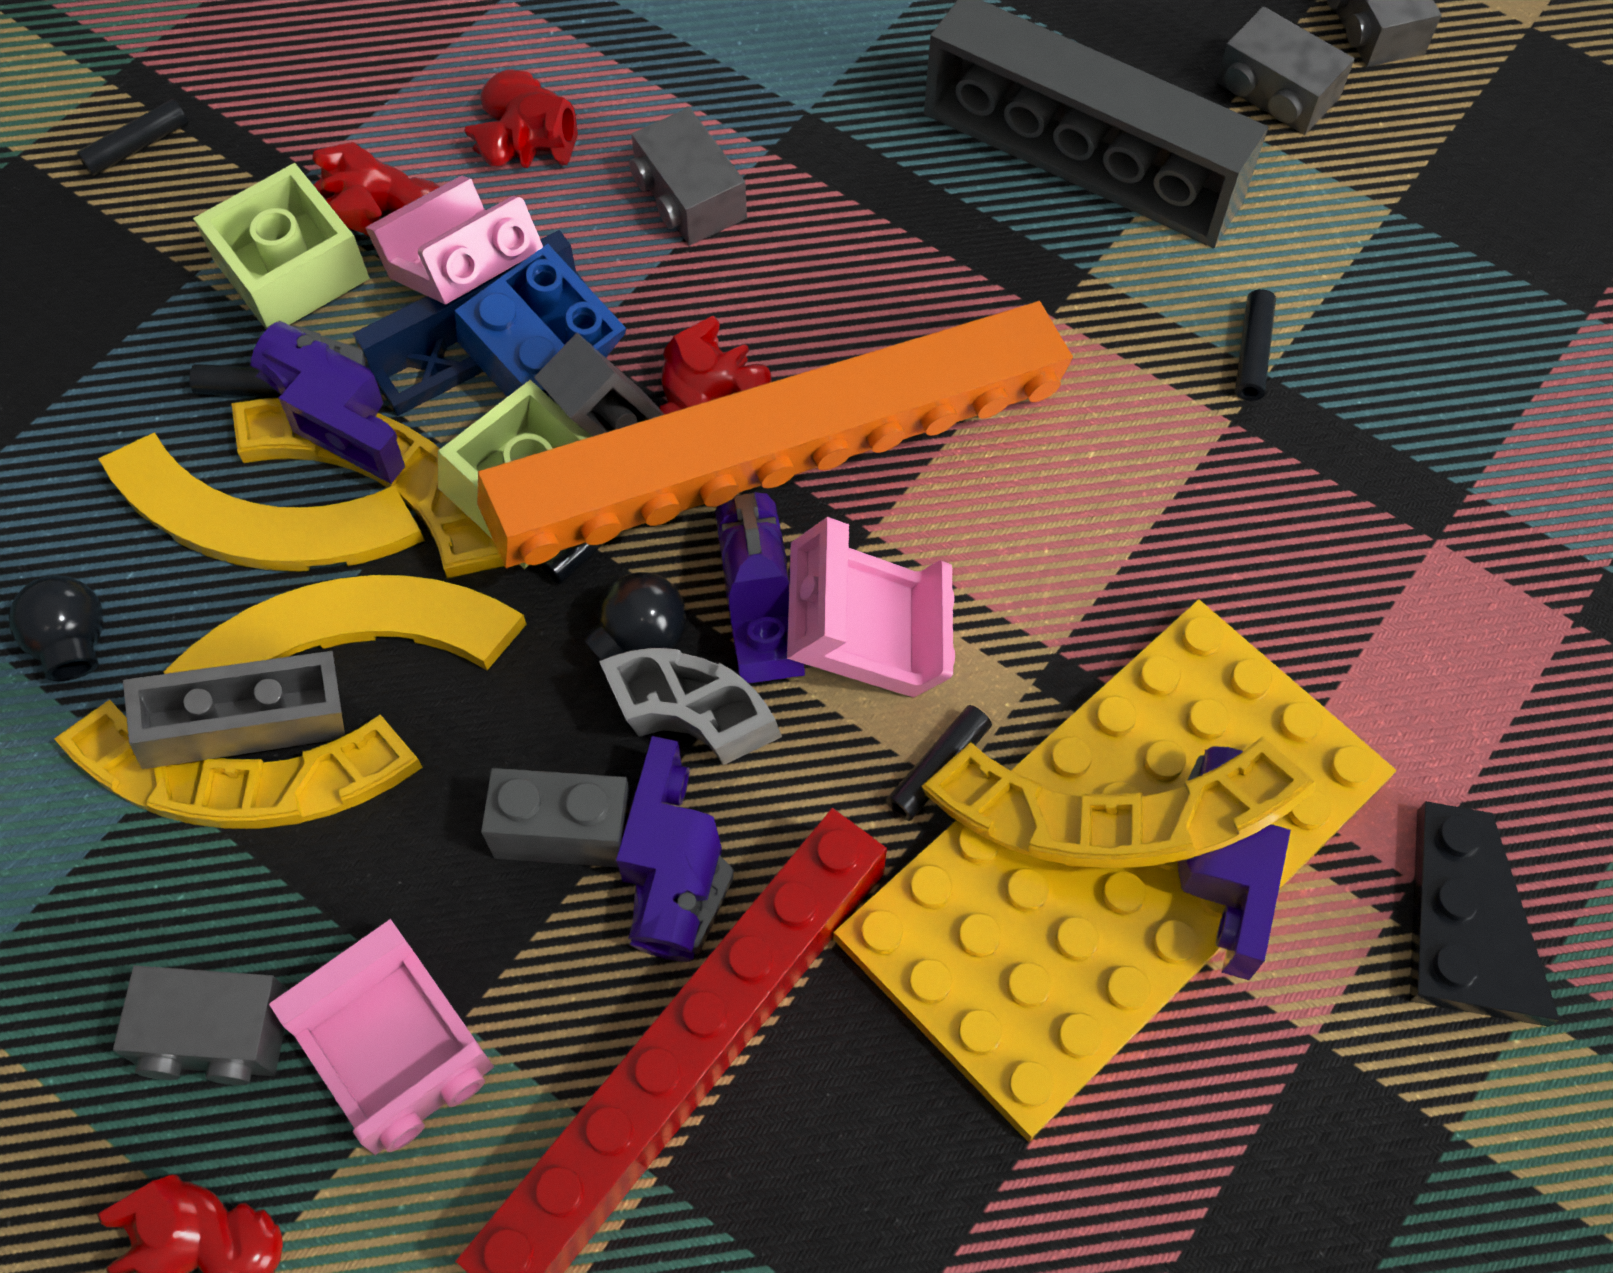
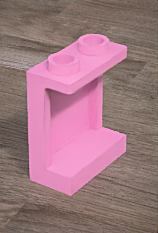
M462 175L365 227L390 279L445 305L524 261L543 247L522 198L511 196L495 206L484 210L471 178Z
M826 517L791 542L787 659L913 698L952 677L955 650L953 647L954 592L952 590L951 564L938 560L922 571H913L848 548L849 524Z
M391 919L269 1003L283 1027L295 1036L355 1128L353 1133L360 1144L374 1155H377L383 1149H386L387 1152H393L410 1143L423 1131L425 1125L422 1121L446 1103L449 1107H454L472 1097L484 1085L485 1079L483 1075L494 1068L491 1061Z

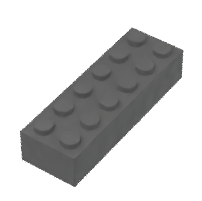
M957 0L930 35L924 115L1212 248L1216 247L1244 202L1268 126L982 0Z

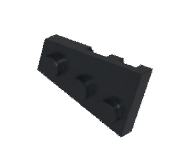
M1425 801L1417 810L1409 1001L1550 1027L1560 1019L1493 813Z

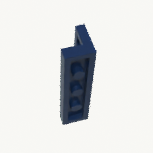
M560 230L540 239L543 247L549 244L583 281L575 268L571 244ZM517 265L446 305L426 296L352 333L357 347L363 351L365 367L369 368L374 374L379 389L397 416L484 372L471 357L462 361L443 359L447 347L457 343L455 310ZM408 367L425 370L421 382L400 393L389 379L390 376Z

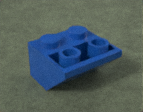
M546 244L455 310L457 343L507 397L531 380L555 402L534 377L576 333L580 334L605 358L626 333V327L549 244Z

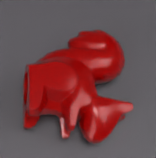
M507 69L491 77L483 86L480 94L481 104L484 111L499 121L465 127V134L476 142L472 147L473 151L481 154L484 161L494 167L504 166L517 154L520 156L521 166L529 168L537 149L543 151L551 150L555 161L562 166H567L578 136L576 114L571 102L564 97H559L550 90L541 88L540 81L533 78V75L526 71Z
M354 142L322 148L314 151L312 156L313 161L322 167L321 179L314 183L313 186L323 198H327L325 199L326 202L349 229L361 232L367 236L369 234L365 227L378 221L379 217L382 216V212L389 211L393 213L440 187L433 181L419 177L409 178L401 170L381 163L371 153Z
M711 316L673 336L664 349L665 363L661 382L668 403L661 405L659 409L664 414H669L771 383V372L767 366L762 364L746 365L748 359L745 355L749 351L746 344L737 346L727 352H722L718 347L719 341L716 337L719 331V321L715 316Z
M177 1174L148 1183L97 1215L100 1224L106 1227L124 1228L131 1241V1249L106 1267L107 1273H190L198 1267L203 1273H274L281 1260L282 1234L279 1225L274 1224L271 1216L264 1209L256 1211L247 1203H240L234 1209L228 1211L219 1198L209 1189L191 1182L182 1181Z

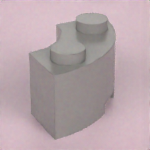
M669 648L633 650L599 661L626 721L639 737L662 730L688 733L709 745L723 765L782 737L774 716L757 691L742 677L721 663L716 664L700 657L684 654L681 650Z

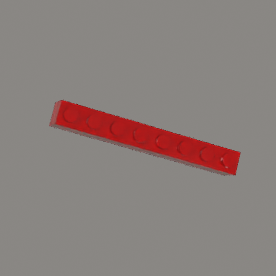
M832 808L455 1262L467 1273H564L831 941L834 931L852 915L884 875L887 848Z

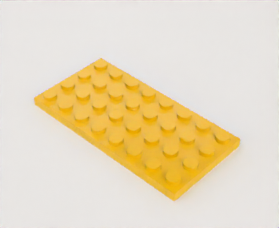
M1198 599L1011 771L1041 783L1043 788L1064 794L1082 796V793L1125 794L1141 792L1142 796L1185 786V781L1188 780L1198 757L1204 755L1205 750L1210 747H1230L1245 751L1263 736L1315 780L1316 791L1288 814L1272 823V825L1291 830L1279 887L1280 890L1390 780L1397 770ZM956 820L834 931L833 940L1029 1143L1222 949L1216 947V936L1226 905L1201 899L1184 892L1178 872V861L1154 866L1129 868H1098L1041 860L1005 848L978 835Z

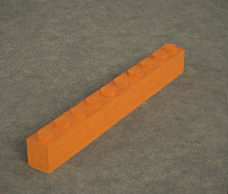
M1037 301L478 471L477 505L505 568L521 563L538 565L549 561L561 550L583 543L588 545L603 544L615 538L621 531L644 523L649 526L661 525L675 518L681 511L703 504L707 507H716L730 501L738 493L758 486L767 489L778 487L789 481L795 474L817 467L819 470H830L844 463L849 457L869 450H873L875 453L885 452L909 437L926 433L929 436L937 435L951 428L956 422L974 416L986 419L1000 413L1008 405L1029 399L1030 402L1044 400L1059 389L1060 381L1073 356L1042 303Z

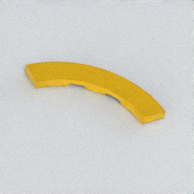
M279 398L231 403L237 452L243 463L273 459L314 460L359 472L387 488L395 485L403 501L420 517L434 538L447 578L504 566L493 539L438 489V450L440 448L410 427L377 413L376 417L386 422L395 431L397 443L405 464V468L393 483L390 484L294 433Z
M155 432L98 458L121 495L145 520H149L153 525L171 535L174 541L205 556L231 564L263 570L309 571V566L331 565L346 562L348 566L366 563L398 553L425 541L421 530L395 485L365 497L332 505L301 508L276 507L232 497L198 480L175 461L164 448Z
M368 575L339 578L307 585L274 596L242 611L214 628L190 646L164 671V674L290 657L298 652L319 645L324 649L347 643L376 641V636L413 639L417 644L446 650L488 670L527 624L524 614L499 600L467 587L440 580L403 575Z
M108 700L54 738L83 771L105 789L132 805L165 818L193 825L224 829H262L293 825L330 816L380 795L423 768L419 759L381 715L335 741L303 751V756L272 762H263L261 759L214 758L142 769L129 744L127 717L111 700Z
M1263 736L1241 754L1218 768L1185 781L1186 786L1142 796L1141 792L1125 794L1082 793V796L1052 791L1043 788L1041 783L1008 770L989 758L971 742L921 786L926 796L950 817L978 835L1005 848L1041 860L1098 868L1154 866L1187 860L1222 849L1259 832L1285 816L1316 791L1315 780Z

